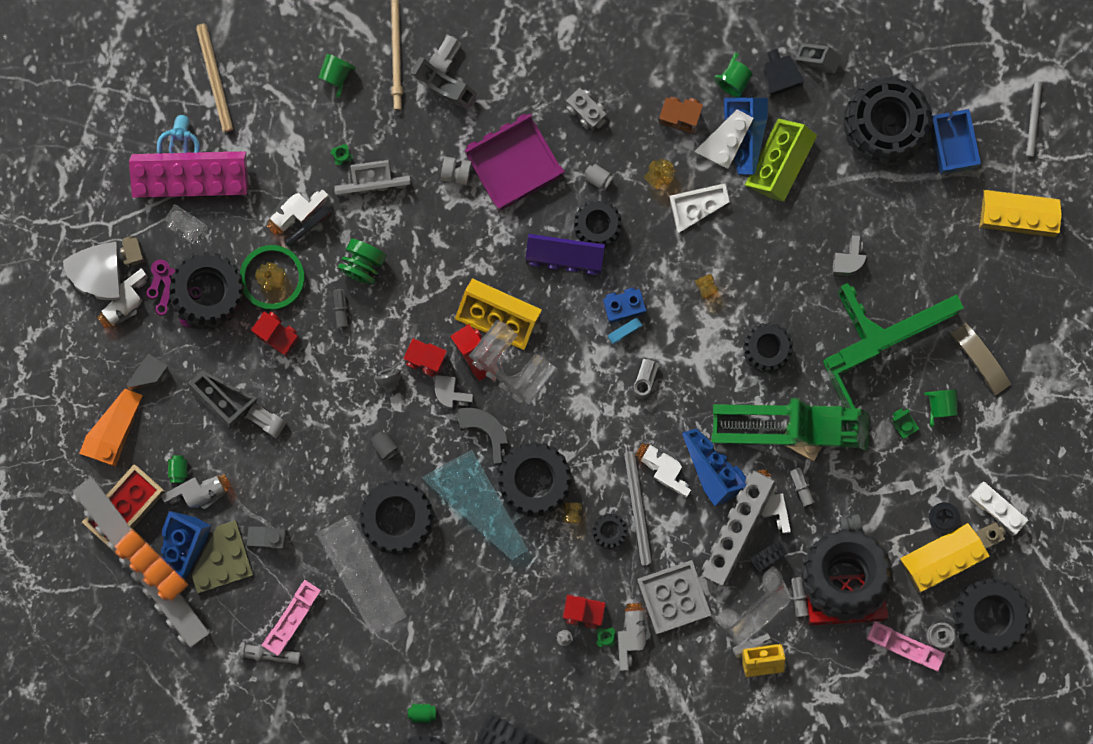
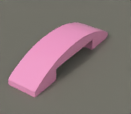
M304 580L262 646L279 656L302 623L321 590Z
M874 621L867 637L871 642L935 671L939 670L946 654L900 634Z

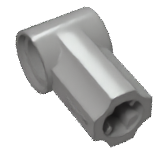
M447 35L440 49L433 54L429 63L446 75L452 65L454 56L462 45L461 42Z
M643 359L633 391L634 395L639 399H645L650 395L659 364L649 359ZM645 385L648 390L645 393H640L637 387Z
M255 403L246 418L262 427L265 432L275 438L279 436L287 423L276 414L269 413Z

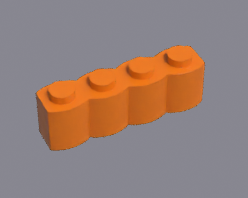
M133 529L115 545L117 548L115 552L123 560L127 558L131 562L129 566L136 573L140 571L145 576L143 580L150 587L153 585L159 589L157 594L164 601L167 599L172 601L188 585Z

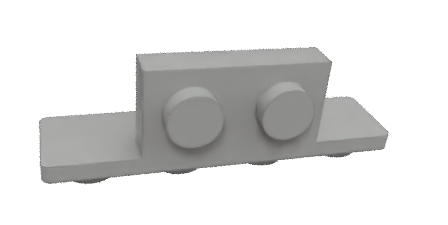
M388 160L351 165L353 184L335 186L334 191L336 195L348 196L351 192L363 194L373 189L384 191L388 187L394 186L396 188H405L411 184L410 176L391 178Z

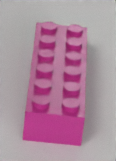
M246 151L132 154L129 160L132 198L247 195L249 188Z

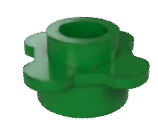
M342 144L331 150V155L334 156L336 165L340 166L343 162H350L353 157L349 154L348 145Z
M614 628L597 629V645L599 647L604 645L613 647L616 644Z

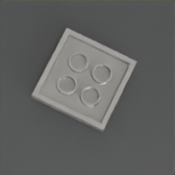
M692 560L637 579L656 634L711 616Z

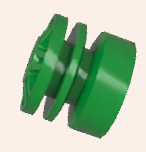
M351 238L345 250L352 257H342L341 260L348 265L340 263L337 269L350 279L374 285L376 280L369 275L378 276L379 273L372 266L382 267L387 255L372 245Z

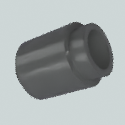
M381 431L371 439L372 446L383 460L386 458L390 460L397 455L396 450L398 447L387 433L385 434Z

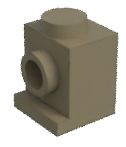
M133 236L122 239L123 248H120L123 259L127 258V260L123 261L124 265L128 268L145 263L140 241L137 237L133 238Z
M997 522L975 532L985 549L1004 540V535H1006L1001 524L998 525ZM990 531L995 533L994 538L989 537Z

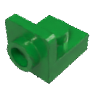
M901 408L892 414L894 418L890 422L903 440L919 430V427L910 415V410L906 409L904 411Z

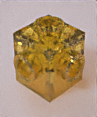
M667 159L653 160L647 167L649 171L643 178L658 190L672 182L675 178L672 175L676 170L673 168L674 165Z
M267 262L266 265L261 264L260 269L256 270L255 280H258L257 283L263 290H282L285 270L278 268L277 264Z

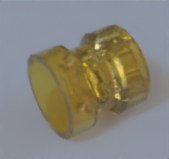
M707 274L694 281L701 290L700 295L702 299L708 298L720 291L713 282L712 274Z
M564 502L563 510L565 514L562 516V522L581 523V516L579 514L582 510V504Z

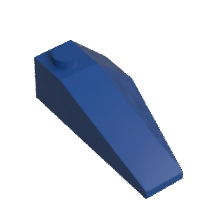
M724 98L725 120L736 110L754 118L734 160L738 174H755L768 118V98Z
M697 428L683 432V438L704 492L714 506L726 503L736 497L741 490L744 491L747 485L745 484L746 476L737 466L733 467L727 462V456L723 453L719 454L713 448V443Z
M170 511L162 529V536H164L163 547H161L162 559L178 575L186 580L206 542L212 526L196 517Z

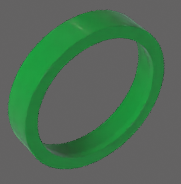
M267 245L257 248L246 257L240 269L243 279L242 284L244 285L243 293L253 305L267 311L285 309L295 303L303 292L305 285L304 268L298 257L285 247ZM267 251H278L288 255L295 262L299 273L298 285L293 294L286 300L274 304L263 303L255 299L249 293L245 283V273L249 263L257 255Z

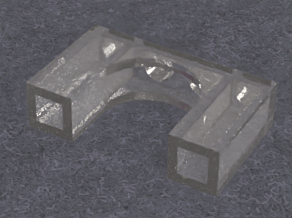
M496 320L469 357L474 361L472 364L481 371L484 369L487 372L485 375L494 382L497 380L500 383L498 386L507 393L510 391L513 394L511 397L518 403L523 401L529 405L556 370V367L544 357L535 353L521 372L513 376H506L502 369V358L518 334L505 323Z

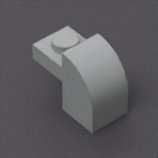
M852 235L850 238L849 254L835 253L832 275L849 276L856 273L862 267L866 255H859V253H862L863 248L860 236Z
M436 375L435 394L442 406L453 410V402H456L457 406L468 407V404H473V394L455 393V377Z

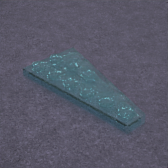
M473 450L421 477L509 559L513 560L528 551Z

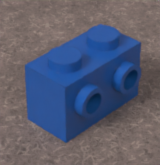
M629 288L624 290L623 294L611 293L603 299L609 324L646 314L640 289Z

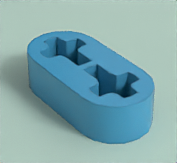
M637 317L607 337L613 345L634 333L643 325Z

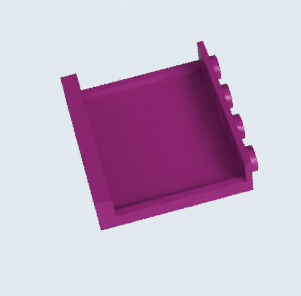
M531 113L516 118V122L511 125L509 123L504 124L499 128L500 131L494 134L493 132L486 134L482 141L478 143L474 141L466 146L465 155L471 161L474 171L498 212L564 176L563 168L561 165L559 166L533 121Z

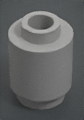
M597 164L589 165L584 173L586 176L585 180L599 189L603 188L606 190L613 180L610 173Z

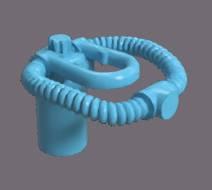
M177 116L173 129L165 131L160 135L157 141V154L163 153V141L170 135L169 153H175L173 151L174 140L184 141L183 153H187L188 138L194 143V153L200 152L198 138L188 131L190 120L187 116Z

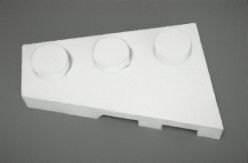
M736 110L694 152L728 169L754 118Z
M725 183L669 196L677 233L729 203Z

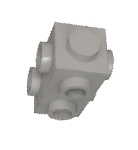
M579 87L566 100V109L573 116L576 114L581 119L580 123L586 129L590 128L593 131L596 127L598 129L601 128L606 122V109L599 102L596 104L592 100V95L587 90L583 91Z

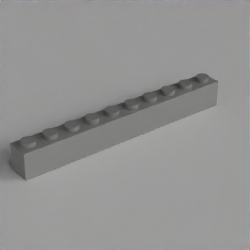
M90 477L73 490L74 495L72 498L78 505L82 504L85 507V515L90 521L94 519L98 525L95 528L102 537L106 535L110 540L107 544L115 552L117 550L115 545L131 530V527L94 478ZM119 558L125 568L131 564L127 558L124 560ZM131 568L133 579L137 584L139 582L145 587L143 592L149 599L153 597L157 603L154 605L160 614L165 613L168 617L166 622L172 630L177 629L180 633L178 638L184 646L188 644L191 647L209 634L207 628L180 593L172 601L169 599L164 601L157 594L159 589L154 585L150 587L143 580L145 576L140 571L136 573Z

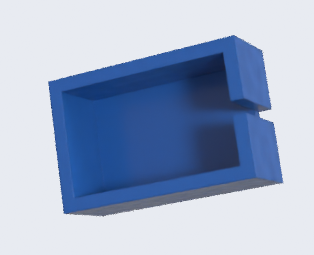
M970 109L954 111L950 116L949 112L932 115L931 134L940 175L977 169L981 162Z

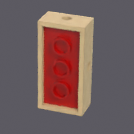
M134 464L106 496L131 529H133L166 491ZM86 517L82 523L108 545L107 543L110 540L106 535L103 537L95 528L98 525L94 519L90 521Z

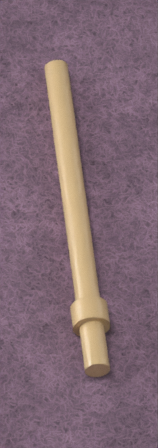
M391 0L392 95L394 96V110H401L403 87L401 86L399 0Z

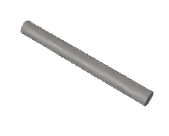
M1034 82L1027 157H1034L1041 82Z

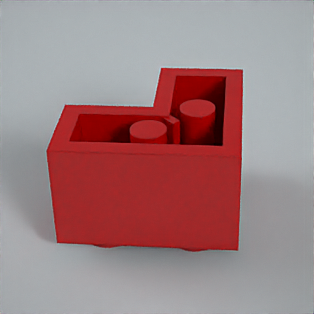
M263 312L251 329L252 333L287 357L299 340V337L296 335L297 331L289 325L287 328L281 324L280 318L274 313L270 312L267 314Z
M470 324L450 336L479 381L498 370L495 364L497 358L492 351L488 352L487 349L490 346L477 328L473 330Z
M412 338L403 360L407 362L406 366L414 370L418 367L424 371L425 375L434 377V375L440 376L448 358V353L446 350L429 343L427 345Z
M567 594L563 619L566 620V624L578 625V622L586 623L585 627L597 629V626L602 624L605 602Z

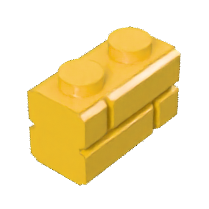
M782 645L743 649L742 664L745 676L751 677L784 672L785 656Z

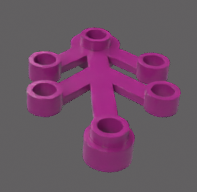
M156 260L151 265V273L154 278L151 287L147 290V297L151 300L158 297L157 289L162 279L165 288L160 303L156 306L155 311L158 316H164L167 313L171 282L169 276L172 277V274L175 272V269L170 268L165 260ZM163 266L164 270L158 271L157 267ZM188 287V293L192 299L196 300L201 297L200 288ZM194 290L198 291V292H199V295H198V296H194V295L192 294V291H194ZM155 291L156 295L150 296L149 292ZM163 307L165 311L160 313L158 308ZM179 319L183 327H191L185 319Z

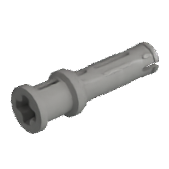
M242 642L240 659H256L257 662L264 659L299 664L300 652L283 650L277 656L261 644L254 646L246 645L245 642Z

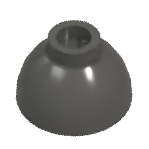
M398 368L384 369L376 373L374 379L380 387L386 389V392L394 391L397 389L396 385L400 380V370Z

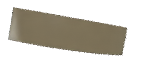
M964 323L950 333L960 349L965 351L985 379V383L995 396L1011 385L992 353L967 323Z

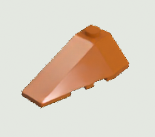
M124 389L86 435L79 454L116 467L143 395Z

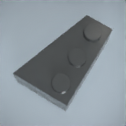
M205 371L199 373L189 383V390L228 429L238 422L254 403L257 404V397L251 396Z

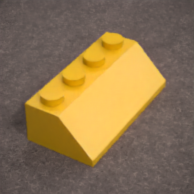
M984 190L980 228L1056 237L1060 233L1062 215L1060 199Z
M472 278L464 292L455 319L467 325L470 324L471 327L524 350L542 309Z
M966 524L900 558V561L917 593L984 560L989 555L980 538L971 526Z

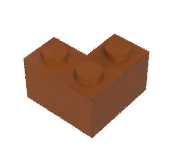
M676 97L666 98L658 123L694 134L703 104H700L699 100L693 98L685 99L684 103Z

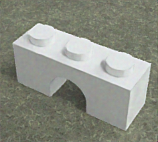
M985 482L980 483L968 497L982 511L985 510L998 521L997 524H1001L1004 530L1011 536L1016 535L1028 521L1025 516Z

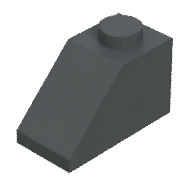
M807 43L801 44L795 57L797 62L821 72L834 74L842 59V56L829 46Z
M148 354L127 383L128 389L134 391L158 386L160 382H165L169 376L168 366Z
M249 526L246 546L285 550L287 530Z

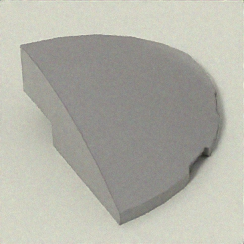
M117 242L92 246L63 260L65 274L68 280L70 279L74 283V287L83 294L87 292L93 294L97 299L120 300V267Z

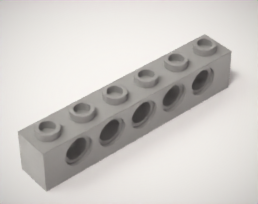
M757 471L748 474L745 480L747 485L744 491L741 490L736 499L738 503L735 508L730 510L728 514L729 521L727 525L721 528L719 533L721 537L718 543L715 542L710 553H712L710 560L705 561L702 567L704 571L703 576L722 586L727 585L777 484V481ZM755 487L760 491L757 498L751 496V491ZM745 505H749L751 508V512L747 516L742 512ZM737 522L742 524V530L739 533L734 531V525ZM729 539L734 543L731 550H727L725 547V543ZM719 557H723L725 560V565L722 568L717 565Z

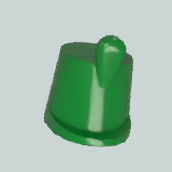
M735 52L728 68L721 75H715L714 82L729 95L740 98L753 73L747 66L735 61L739 56Z
M326 54L318 79L339 88L335 97L340 98L345 79L351 70H356V67L338 57Z
M957 389L924 393L929 398L931 408L929 426L931 428L934 427V418L958 415Z

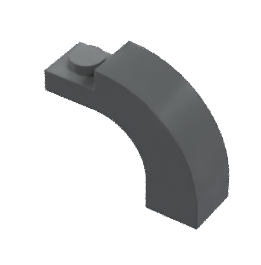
M419 57L410 72L428 90L465 109H469L478 94L467 84L448 77L421 57Z
M458 409L460 430L478 429L485 432L492 441L494 465H502L501 460L505 458V451L500 446L508 445L505 431L499 421L491 414L480 409Z

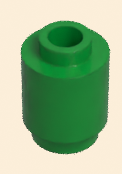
M173 455L172 459H168V478H170V483H185L188 460L184 459L182 455Z
M412 704V708H408V719H412V723H430L435 721V706H430V704Z

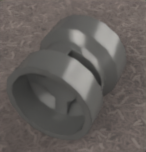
M859 514L852 515L851 519L845 516L839 517L840 529H847L856 532V530L862 531Z

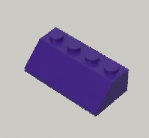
M528 234L525 263H529L530 267L539 268L540 265L548 266L550 270L565 268L567 272L578 273V271H585L587 275L596 276L597 273L601 274L605 245Z

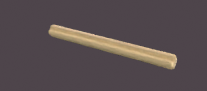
M201 24L196 28L223 132H230L233 130L208 29L206 24Z

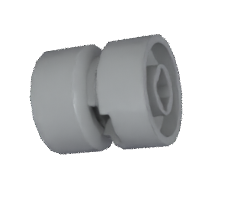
M445 156L441 181L452 182L455 180L457 184L467 185L471 161L461 159L457 162L456 158Z
M946 623L931 625L926 632L928 644L936 649L950 646L955 638L953 628Z

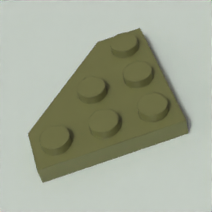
M236 520L216 527L195 567L192 578L198 594L254 576Z

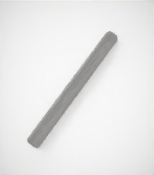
M630 451L626 452L624 456L641 565L645 566L650 565L652 561L635 453Z

